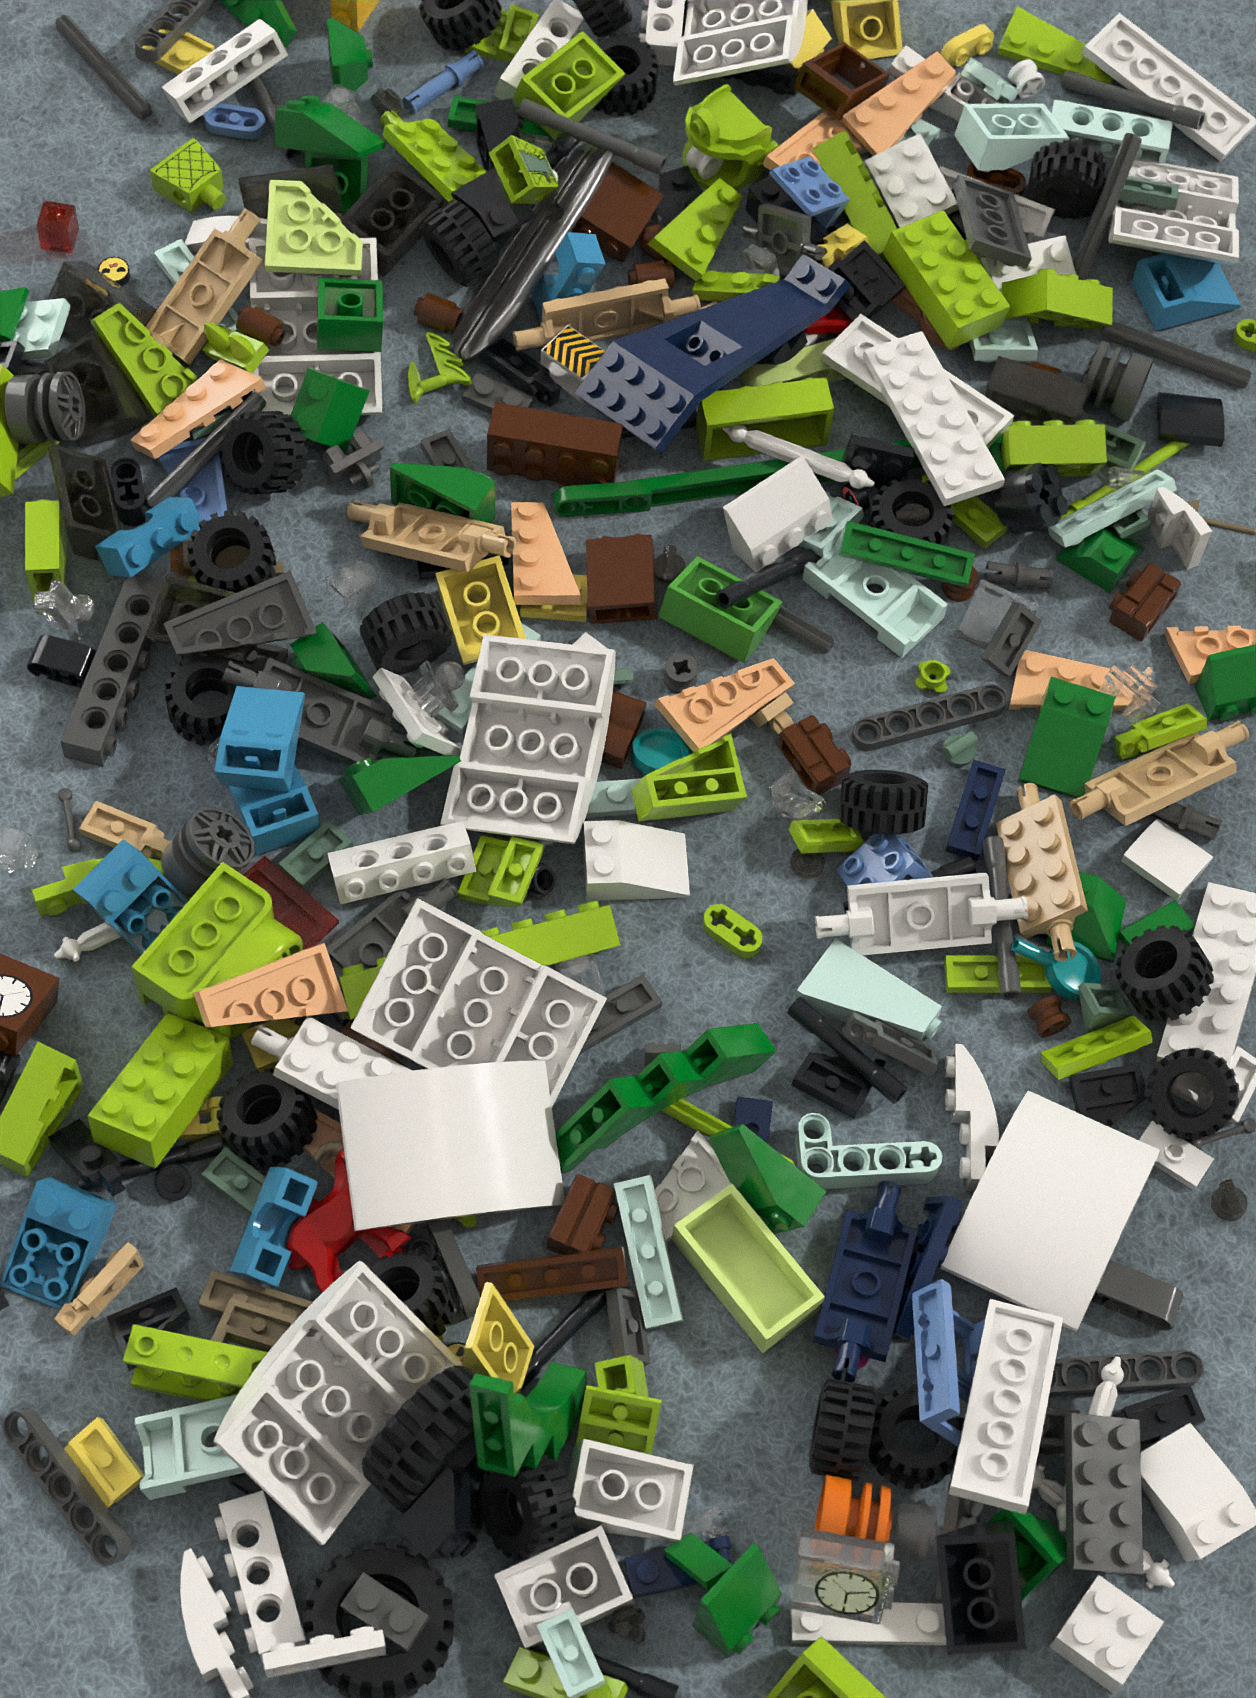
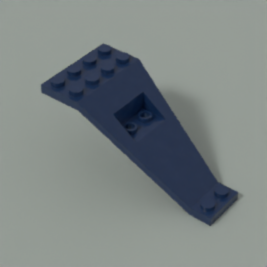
M803 254L785 279L613 341L574 393L615 423L623 424L624 429L662 454L702 400L719 388L723 389L732 379L832 311L850 287V284L843 277Z

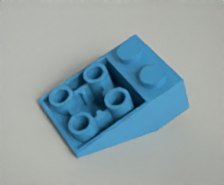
M1166 253L1141 259L1137 262L1131 285L1156 331L1241 307L1218 263Z
M236 686L220 736L214 770L221 785L290 792L305 693Z
M295 764L290 792L227 786L238 816L250 831L254 840L255 856L306 839L320 828L318 812Z
M124 839L73 889L140 956L188 902L137 848Z
M53 1177L38 1180L0 1286L61 1310L64 1304L72 1303L107 1235L118 1203Z

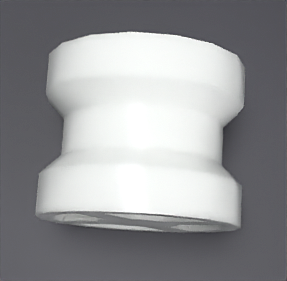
M1023 60L1017 63L1008 73L1009 81L1011 84L1016 85V90L1019 91L1018 95L1021 98L1036 95L1045 85L1044 77L1042 74L1037 73V66L1032 60Z
M694 146L689 150L685 159V163L690 168H696L699 176L703 179H709L714 176L724 159L708 156Z

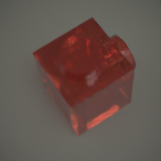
M44 201L36 225L41 249L72 254L79 231L75 205Z

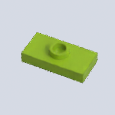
M839 819L792 821L788 829L801 854L856 851L865 843L858 830L843 824Z

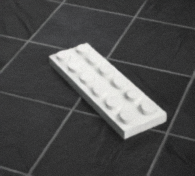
M1120 13L1085 45L1081 53L1129 91L1174 105H1183L1205 112V120L1200 130L1174 122L1173 125L1220 162L1256 127V118Z
M860 314L822 352L821 361L889 406L863 359L864 349L898 338ZM944 369L984 443L989 448L1006 428L1011 425L1014 415Z
M922 331L864 349V361L911 447L914 448L917 458L944 506L1003 487L1005 478Z
M1208 882L1193 936L1213 967L1214 982L1209 985L1211 988L1209 995L1203 996L1204 1002L1199 1007L1194 1006L1191 1009L1192 1013L1187 1016L1183 1013L1179 1015V1019L1173 1021L1168 1018L1157 1054V1063L1175 1051L1193 1047L1215 1052L1214 1055L1225 1059L1227 1066L1230 1068L1256 976V893Z
M993 1299L989 1300L952 1475L950 1495L1026 1514L1061 1333L1062 1317Z

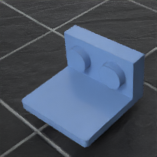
M810 156L773 168L770 172V176L807 215L814 216L825 229L834 225L850 200L841 187Z
M873 834L836 870L846 885L901 881L903 878L911 880L934 877L911 846L900 835Z

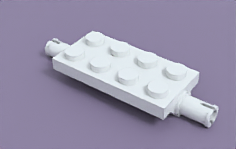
M987 873L847 885L849 910L846 911V914L815 916V924H817L815 928L817 939L848 935L851 941V948L861 955L992 943V926L996 925L997 921L1027 919L1028 912H1025V909H1028L1025 896L995 900L994 897H991Z
M307 1016L294 1038L288 1039L261 1024L251 1041V1045L279 1058L273 1076L338 1110L337 1082L412 1071Z

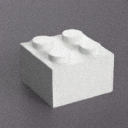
M1098 1575L1049 1647L1111 1693L1115 1694L1124 1684L1164 1622Z

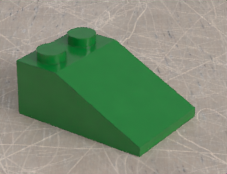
M304 95L301 96V100L287 101V105L275 109V147L359 159L386 146V141L332 103L319 101L318 96Z
M393 463L390 466L392 504L397 505L401 502L487 523H492L494 520L496 482L492 481L486 474L477 473L464 467Z
M1051 677L1043 694L1018 781L1034 783L1037 787L1073 798L1085 795L1084 783L1090 781L1116 697Z
M458 755L386 758L371 761L370 757L346 767L344 770L347 775L338 780L358 815L375 812L461 762V759Z
M744 1124L712 1134L709 1141L730 1183L735 1186L771 1232L775 1235L805 1227L825 1195L826 1190Z
M753 1543L700 1600L693 1627L726 1658L734 1651L739 1655L742 1654L755 1638L751 1634L760 1622L766 1627L781 1610L776 1604L779 1602L782 1593L759 1546Z

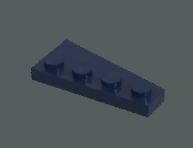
M950 1195L926 1198L923 1209L929 1211V1215L925 1222L917 1227L915 1240H918L920 1245L918 1251H915L910 1259L906 1276L909 1281L907 1286L904 1285L892 1335L895 1338L910 1339V1336L914 1335L912 1293L935 1282L932 1278L937 1265H942L947 1256L948 1245H946V1241L950 1231L953 1232L960 1222L961 1211H959V1207L962 1202Z

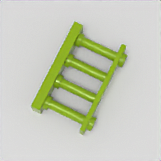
M133 1324L123 1363L137 1366L131 1380V1386L134 1388L207 1402L238 1395L268 1352Z

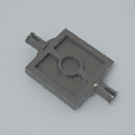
M767 203L759 205L757 226L754 227L746 224L742 228V231H744L742 233L743 237L756 241L757 267L787 276L803 254L817 260L822 259L824 253H822L824 248L822 246L810 243L811 216Z

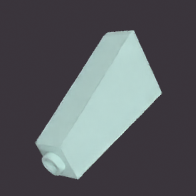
M836 938L799 986L795 996V1000L801 997L822 1015L847 1022L851 1014L856 1012L873 1022L875 1019H878L921 1042L925 1036L932 1039L942 1023L938 1019L942 1008L941 1005Z

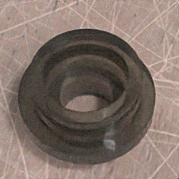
M796 849L791 856V869L801 878L812 879L822 873L825 866V858L822 853L801 854L799 849ZM808 857L811 858L814 861V863L805 864L802 861V859Z

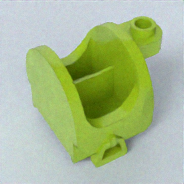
M726 84L710 93L699 104L689 107L685 120V131L688 141L683 150L682 162L683 166L687 165L685 159L693 146L708 156L724 159L721 168L709 179H703L699 176L696 168L689 167L698 185L704 189L709 188L720 178L735 190H739L760 177L766 168L763 166L766 156L779 145L774 140L770 142L772 128L769 125L765 126L731 92V87Z

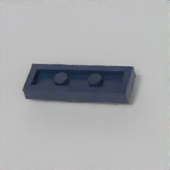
M973 759L945 851L963 857L970 856L976 861L979 860L983 840L988 831L1006 769Z

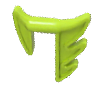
M427 332L426 337L440 375L421 381L415 362H410L408 384L413 403H417L422 394L446 385L462 384L469 386L472 384L471 378L462 369L457 367L463 366L462 359L448 351L451 348L450 343L431 332Z

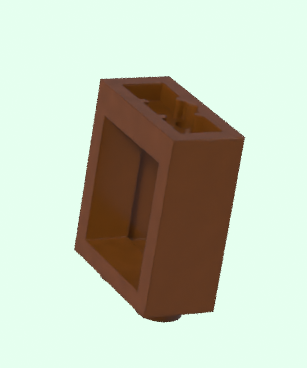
M843 42L802 63L793 88L840 121L843 119L844 114L883 89L890 74ZM835 73L839 74L857 88L851 90L832 75Z

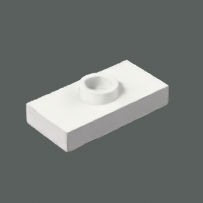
M1152 1120L1139 1141L1161 1150L1154 1166L1190 1189L1195 1190L1214 1158L1184 1139L1177 1138V1135L1172 1133L1169 1135L1164 1132V1128L1160 1124L1156 1125Z

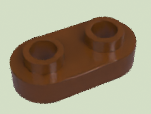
M973 162L967 168L966 176L1013 192V194L1021 197L1024 194L1026 179L1017 170L1008 168L1006 170L984 172L978 170Z

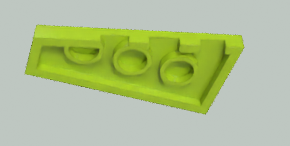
M1016 6L999 45L998 55L1019 62L1032 60L1038 68L1062 76L1067 70L1110 85L1114 81L1110 75L1081 54L1086 45L1085 43Z
M718 178L660 231L648 245L697 282L704 275L743 196L722 179Z
M120 302L90 321L154 418L167 405L171 404L186 391L191 384L197 381V376L188 367L184 368L172 356L173 353L165 345L161 346L150 335V331Z

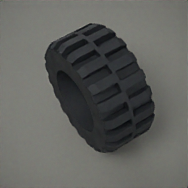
M454 1365L453 1367H448L441 1374L438 1373L433 1376L427 1384H423L410 1399H407L401 1405L396 1414L392 1415L386 1422L385 1427L379 1431L374 1438L373 1444L367 1449L366 1457L363 1458L362 1469L364 1477L403 1514L410 1509L447 1466L473 1468L477 1462L469 1387L475 1374L465 1366Z
M374 1542V1548L364 1550L363 1545L351 1548L352 1554L343 1557L340 1553L331 1560L332 1566L327 1571L322 1569L315 1578L316 1585L314 1589H309L306 1597V1611L303 1612L306 1645L311 1644L310 1639L321 1635H334V1639L344 1638L342 1631L344 1611L341 1610L340 1605L364 1572L389 1590L396 1591L405 1596L412 1605L429 1615V1620L407 1653L401 1650L387 1657H371L321 1667L318 1670L321 1673L322 1679L329 1686H336L339 1689V1693L347 1698H351L352 1695L360 1698H396L404 1694L409 1698L418 1693V1687L423 1683L426 1685L431 1683L436 1677L438 1668L443 1667L448 1658V1651L453 1643L454 1610L449 1588L445 1587L443 1576L438 1569H432L428 1565V1559L420 1553L416 1556L409 1554L408 1547L397 1544L395 1549L386 1548V1542Z

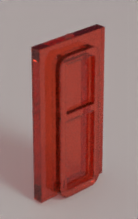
M266 856L261 858L243 874V876L263 888L270 895L274 919L301 937L303 942L302 950L317 945L339 924V920Z

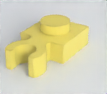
M848 224L838 228L823 238L824 244L817 245L824 248L821 265L829 268L835 262L837 256L844 259L864 240L868 243L867 236Z

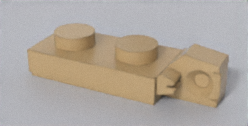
M98 801L94 802L79 827L80 835L115 848L124 839L148 859L155 857L161 860L162 853L171 842L164 839V832L158 830L157 825Z
M127 1242L121 1250H115L107 1259L105 1267L101 1272L84 1283L79 1296L72 1303L63 1305L54 1318L57 1324L74 1337L91 1317L95 1319L144 1266V1261L138 1249Z

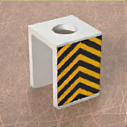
M567 325L541 350L540 364L550 370V377L562 387V390L580 403H584L585 401L574 392L605 351Z

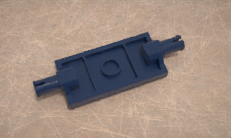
M890 1181L879 1183L875 1205L869 1212L860 1214L846 1210L825 1298L813 1343L838 1349L834 1369L831 1373L832 1377L836 1380L841 1379L843 1369L846 1368L844 1381L854 1382L860 1356L881 1362H886L918 1230L904 1226L898 1220L895 1212L902 1189L900 1185L893 1183L890 1195H888Z

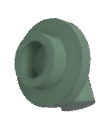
M970 731L965 735H952L948 737L942 747L944 759L954 766L970 764L975 757V744L978 742L975 733Z

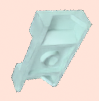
M843 530L834 547L817 563L808 562L805 565L802 580L826 599L831 595L877 630V639L903 658L944 618L948 604L909 573L839 556ZM869 584H879L883 587L884 591L873 593L868 590L867 586Z
M237 1395L135 1418V1426L143 1446L145 1476L140 1481V1490L149 1500L187 1492V1485L245 1473L218 1446L213 1448L205 1447L206 1438L211 1433L218 1431Z

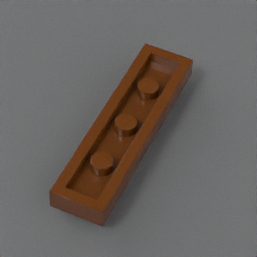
M624 1246L481 1264L476 1267L480 1298L485 1283H493L504 1301L622 1287L629 1284Z

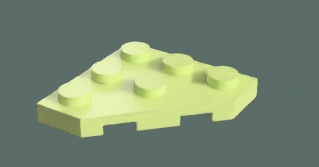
M270 180L265 272L361 276L362 240L355 233L352 234L324 203L321 204L302 181Z

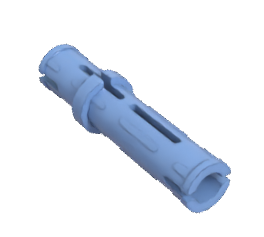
M473 50L456 63H449L445 66L443 72L410 95L405 96L402 99L404 107L406 109L412 107L409 112L415 115L419 110L452 87L461 86L464 84L465 78L478 69L483 68L481 57L478 55L474 59L477 52Z

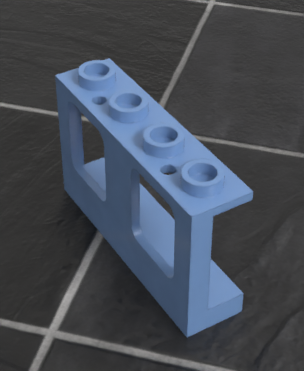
M940 1279L912 1293L919 1417L922 1424L959 1447L961 1431L946 1420L960 1414L959 1398L966 1404L968 1403L976 1360L974 1359L978 1355L985 1320L973 1324L954 1311L952 1307L951 1285ZM955 1335L964 1344L966 1373L959 1369L956 1364Z

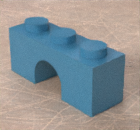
M566 233L555 252L559 266L558 275L544 274L531 294L540 323H542V303L554 299L579 296L590 291L605 266L596 234Z
M167 497L145 512L148 519L147 523L131 530H118L97 544L95 548L108 574L131 578L191 537L190 535L193 530L199 531L201 518L192 499Z
M269 1168L229 1271L260 1284L278 1287L291 1251L286 1250L284 1247L286 1234L297 1217L306 1216L318 1181L288 1168Z

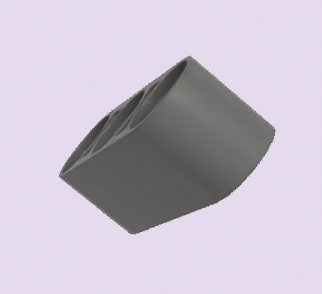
M1109 1260L1091 1301L1116 1312L1120 1309L1119 1313L1150 1326H1153L1154 1323V1328L1167 1331L1173 1327L1183 1299V1293L1171 1284Z

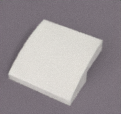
M1164 487L1157 489L1147 515L1151 523L1150 534L1160 549L1172 545L1187 570L1198 566L1212 530L1199 513L1182 498Z
M1157 818L1125 852L1121 862L1172 898L1178 900L1212 861L1213 856Z
M1239 1046L1235 1047L1230 1069H1233L1236 1074L1234 1077L1236 1083H1239L1240 1089L1238 1091V1106L1234 1111L1235 1114L1228 1121L1234 1124L1239 1122L1256 1088V1058ZM1187 1072L1181 1074L1172 1085L1173 1094L1204 1110H1207L1213 1101L1212 1086L1199 1073Z

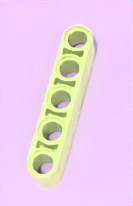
M835 339L803 347L792 359L781 364H754L739 375L743 385L751 387L770 385L774 382L801 381L806 378L817 379L826 377L827 383L846 378L821 361L822 352Z

